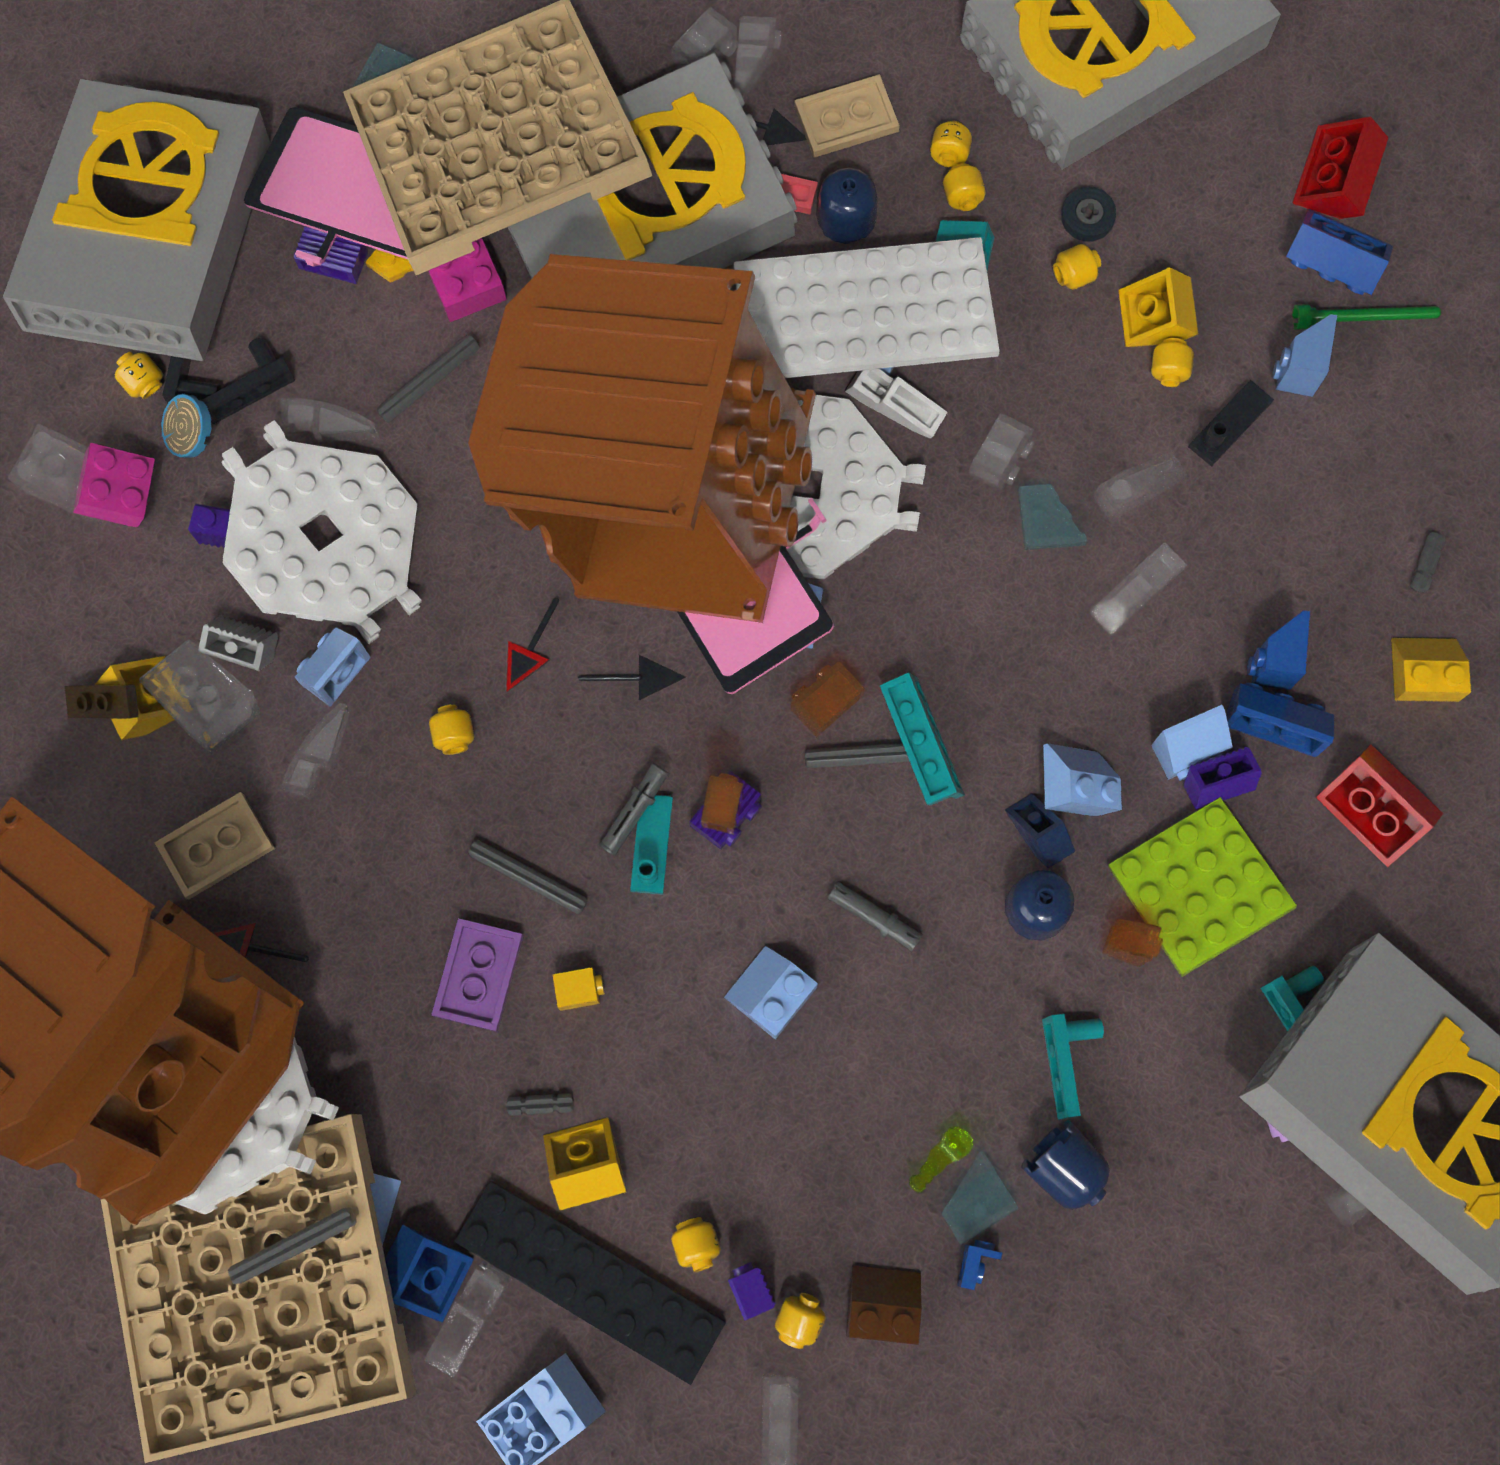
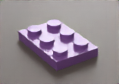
M458 918L432 1016L498 1032L524 935Z

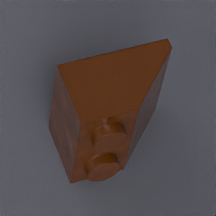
M852 1265L846 1336L919 1345L922 1310L921 1273Z

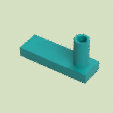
M655 795L656 801L653 805H648L637 822L630 891L663 895L673 797Z
M1312 965L1285 981L1283 976H1280L1260 989L1288 1031L1304 1011L1297 998L1323 983L1324 979L1319 969Z
M1065 1014L1051 1015L1042 1019L1057 1117L1058 1120L1081 1116L1069 1042L1103 1038L1104 1027L1100 1018L1066 1022Z

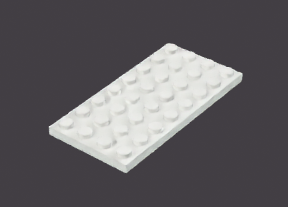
M981 237L734 262V270L753 271L755 275L748 310L785 378L998 357L1000 350ZM736 284V290L740 287L741 284Z

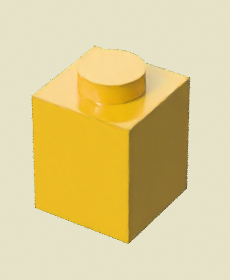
M592 967L553 974L557 1006L560 1011L600 1004L599 995L605 994L601 975L595 976V971Z

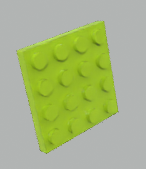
M1221 797L1108 864L1112 874L1181 977L1293 911L1297 906Z

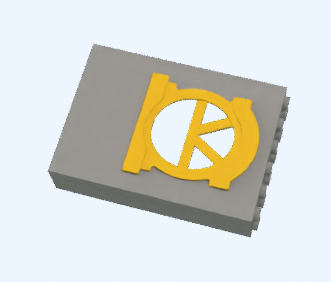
M969 0L965 6L960 38L964 47L967 50L972 49L976 54L977 62L982 71L989 72L994 78V85L1001 95L1006 94L1009 98L1014 114L1019 118L1023 117L1027 122L1032 138L1036 141L1040 140L1045 146V153L1052 163L1057 162L1063 170L1266 48L1281 14L1270 0H1132L1149 21L1144 40L1130 54L1089 0H1070L1081 15L1065 16L1050 15L1051 9L1057 0ZM1092 28L1075 60L1064 55L1055 46L1049 30ZM1099 40L1102 41L1116 59V62L1109 64H1088Z
M715 53L617 97L635 135L639 136L676 214L666 217L640 215L625 207L614 192L594 201L589 192L508 226V230L531 278L548 262L550 254L723 269L734 264L736 261L743 260L795 236L794 224L798 222L794 210H797L795 201L790 192H784L781 186L784 183L782 175L777 166H771L768 160L770 157L769 149L764 140H758L755 134L757 131L756 123L750 113L745 114L742 108L744 105L743 97L738 88H732L729 82L732 79L730 71L725 62H719ZM660 126L681 127L682 131L662 157L650 129ZM696 134L708 144L715 160L714 171L670 169ZM675 182L709 184L710 187L695 205L688 208Z
M80 79L3 295L6 304L22 331L204 361L252 209L244 203L245 194L271 144L260 109L248 104L238 105L217 99L207 100L195 98L191 95L170 94L160 90H146L130 85L121 86L105 83L100 80ZM138 131H159L174 137L176 140L143 168L133 134ZM119 139L122 140L129 166L99 161L100 156L112 143ZM182 150L187 151L190 158V175L186 176L159 171ZM95 174L181 188L184 191L173 204L159 213L140 218L124 217L109 211L100 203L94 191L93 176Z
M1377 933L1346 953L1239 1097L1466 1295L1500 1288V1182L1496 1183L1493 1180L1473 1135L1500 1140V1125L1481 1121L1496 1098L1500 1096V1035L1380 933ZM1447 1072L1464 1073L1480 1079L1487 1085L1433 1163L1422 1148L1414 1127L1413 1108L1419 1090L1430 1078ZM1463 1147L1479 1179V1186L1460 1182L1446 1173Z

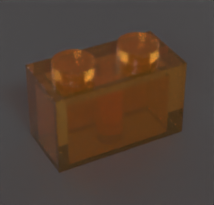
M840 661L832 667L829 664L823 667L816 674L815 678L817 680L811 686L803 685L791 697L793 701L791 702L790 710L816 738L864 697L865 688Z

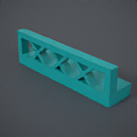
M906 673L880 685L927 805L931 806L949 797L957 799L965 796L918 678L911 673Z

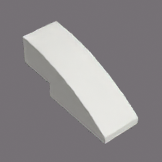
M880 369L857 371L845 391L866 406L930 439L934 436L948 413L897 376L893 379Z

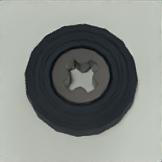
M1083 187L1072 192L1066 198L1061 210V221L1066 232L1073 238L1083 242H1094L1104 238L1112 230L1116 220V206L1112 198L1105 191L1095 187ZM1086 209L1092 210L1093 216L1091 219H1086Z

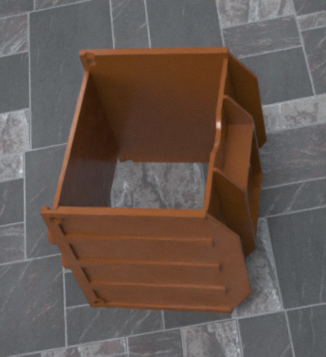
M550 254L548 262L505 306L468 444L485 494V503L487 505L503 507L508 512L510 519L516 521L524 530L531 531L535 526H539L550 561L556 563L570 577L575 590L574 595L577 598L763 623L780 547H791L797 536L798 512L796 508L790 507L795 485L806 486L811 475L812 452L809 447H804L816 393L814 390L809 389L800 391L790 388L752 318L748 306L755 281L753 271ZM734 284H741L737 290H730ZM799 400L803 401L801 406L798 403ZM749 602H756L754 609L746 610V605Z
M11 797L0 810V1155L37 1171L48 1165L65 1163L76 1173V1185L80 1189L92 1193L100 1199H105L130 1223L138 1225L143 1218L193 1194L287 1070L299 1010L304 1005V1002L172 901L168 900L156 917L152 919L150 916L152 910L156 907L24 806V804ZM174 917L173 922L169 924L170 919Z

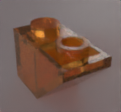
M719 773L718 777L710 775L701 817L702 827L734 835L744 798L743 783H739L737 777L724 773Z
M1117 918L1112 922L1102 954L1141 967L1146 962H1151L1153 957L1158 956L1163 943V938L1159 937L1161 927Z

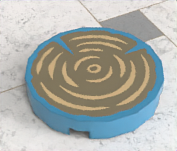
M182 394L175 396L168 402L163 412L161 422L162 437L168 450L178 457L191 458L197 457L204 451L207 445L204 442L206 437H210L212 429L211 416L206 404L203 401H199L194 395Z

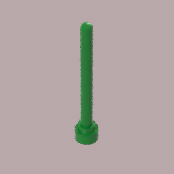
M1296 304L1293 307L1292 316L1293 319L1299 318L1298 323H1293L1294 329L1299 330L1310 328V326H1313L1330 314L1337 315L1336 322L1436 319L1440 317L1441 309L1438 306L1316 310L1315 307H1310L1309 304Z

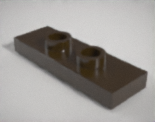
M135 684L64 686L68 718L130 719L136 718L139 715Z

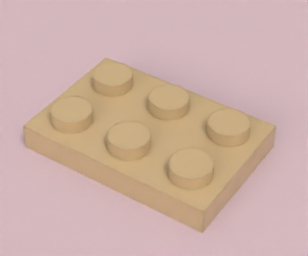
M880 74L794 100V107L813 158L899 132L900 125Z
M242 792L154 842L184 897L188 900L275 849Z

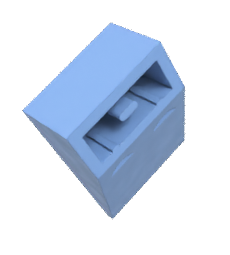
M565 1353L476 1422L506 1465H538L606 1411Z

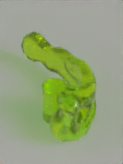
M951 1126L943 1134L940 1142L930 1150L926 1162L919 1169V1174L910 1177L909 1185L912 1190L922 1193L926 1189V1185L930 1184L933 1178L943 1172L948 1165L968 1155L973 1148V1139L970 1134L959 1126Z

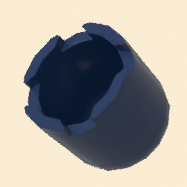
M843 168L829 174L822 183L816 216L823 234L831 240L849 244L852 241L866 238L874 229L877 219L878 197L875 184L869 175L858 169Z
M1037 870L1026 874L1011 887L1005 899V915L1009 924L1017 934L1028 940L1043 941L1056 936L1064 929L1074 911L1075 898L1071 886L1062 876L1052 871Z
M1067 1120L1063 1124L1065 1126L1064 1130L1060 1131L1055 1127L1032 1149L1037 1155L1031 1162L1025 1159L1021 1168L1061 1206L1072 1210L1084 1207L1088 1203L1091 1206H1095L1106 1195V1191L1103 1188L1108 1182L1109 1165L1071 1121Z

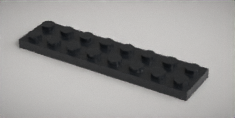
M492 1181L488 1184L455 1240L457 1244L689 1385L693 1383L726 1324L722 1319Z

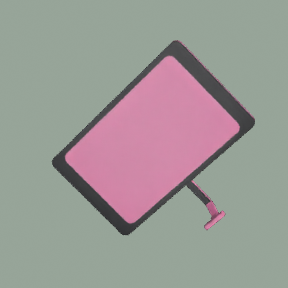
M290 108L284 116L245 194V205L249 208L328 233L317 256L299 250L295 253L296 257L304 259L307 265L313 267L321 265L325 261L336 236L408 259L357 127L300 108Z
M812 498L808 499V502L816 514L807 526L797 531L794 544L813 533L821 522L827 521ZM780 547L763 623L677 611L723 689L729 694L738 692L833 630V621L787 551L790 547ZM749 602L746 605V610L754 609L756 602Z

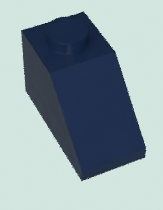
M1032 793L1005 810L1032 853L1047 868L1061 862L1064 858L1075 852L1064 822L1051 810L1045 809V805Z

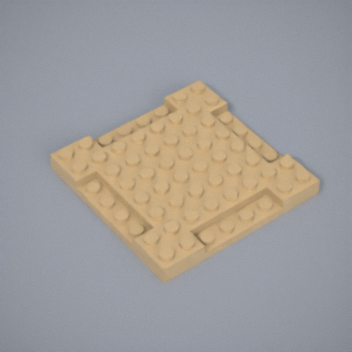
M570 0L557 1L343 91L415 275L475 251L472 244L475 240L590 192L594 201L652 176L647 158Z
M350 1114L306 1127L296 1152L316 1160L311 1174L291 1167L278 1174L273 1172L260 1179L257 1186L238 1197L231 1196L217 1204V1209L206 1215L173 1203L143 1218L138 1225L130 1223L105 1199H101L145 1463L417 1395L403 1323H397L370 1186V1184L375 1183L362 1114ZM343 1208H351L357 1221L354 1226L242 1284H234L228 1274L230 1266Z

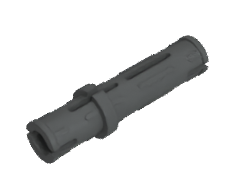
M655 763L651 764L638 787L634 786L632 788V796L617 816L603 840L599 843L601 848L617 856L619 849L634 829L648 805H653L656 801L654 796L666 778L669 777V772Z
M840 881L835 885L836 888H833L828 900L833 901L879 930L880 936L883 938L888 936L909 949L910 952H913L923 936L921 932H917L898 920L899 916L892 913L890 915L844 886Z

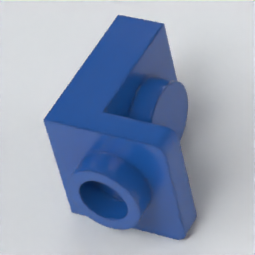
M975 1240L974 1246L965 1245L957 1286L975 1290L976 1283H982L985 1263H980L981 1256L998 1260L1002 1259L1003 1253L994 1251L995 1244Z

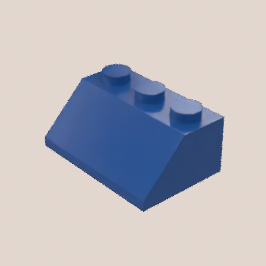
M1308 209L1286 257L1291 259L1290 262L1301 269L1310 267L1319 271V276L1331 282L1339 280L1348 284L1347 288L1354 293L1361 295L1368 293L1372 295L1389 263L1393 246Z
M1240 683L1233 691L1226 713L1230 729L1313 757H1317L1333 743L1334 715L1325 712L1326 709L1320 705H1304L1295 702V699L1290 695L1276 693L1274 695L1265 692L1261 686L1254 683Z

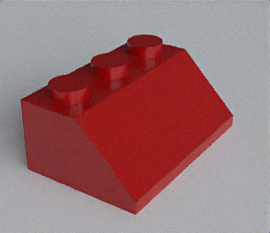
M1372 117L1318 125L1293 204L1338 219L1364 216L1388 141V136Z
M1371 744L1316 796L1387 867L1428 833L1443 815L1423 793Z

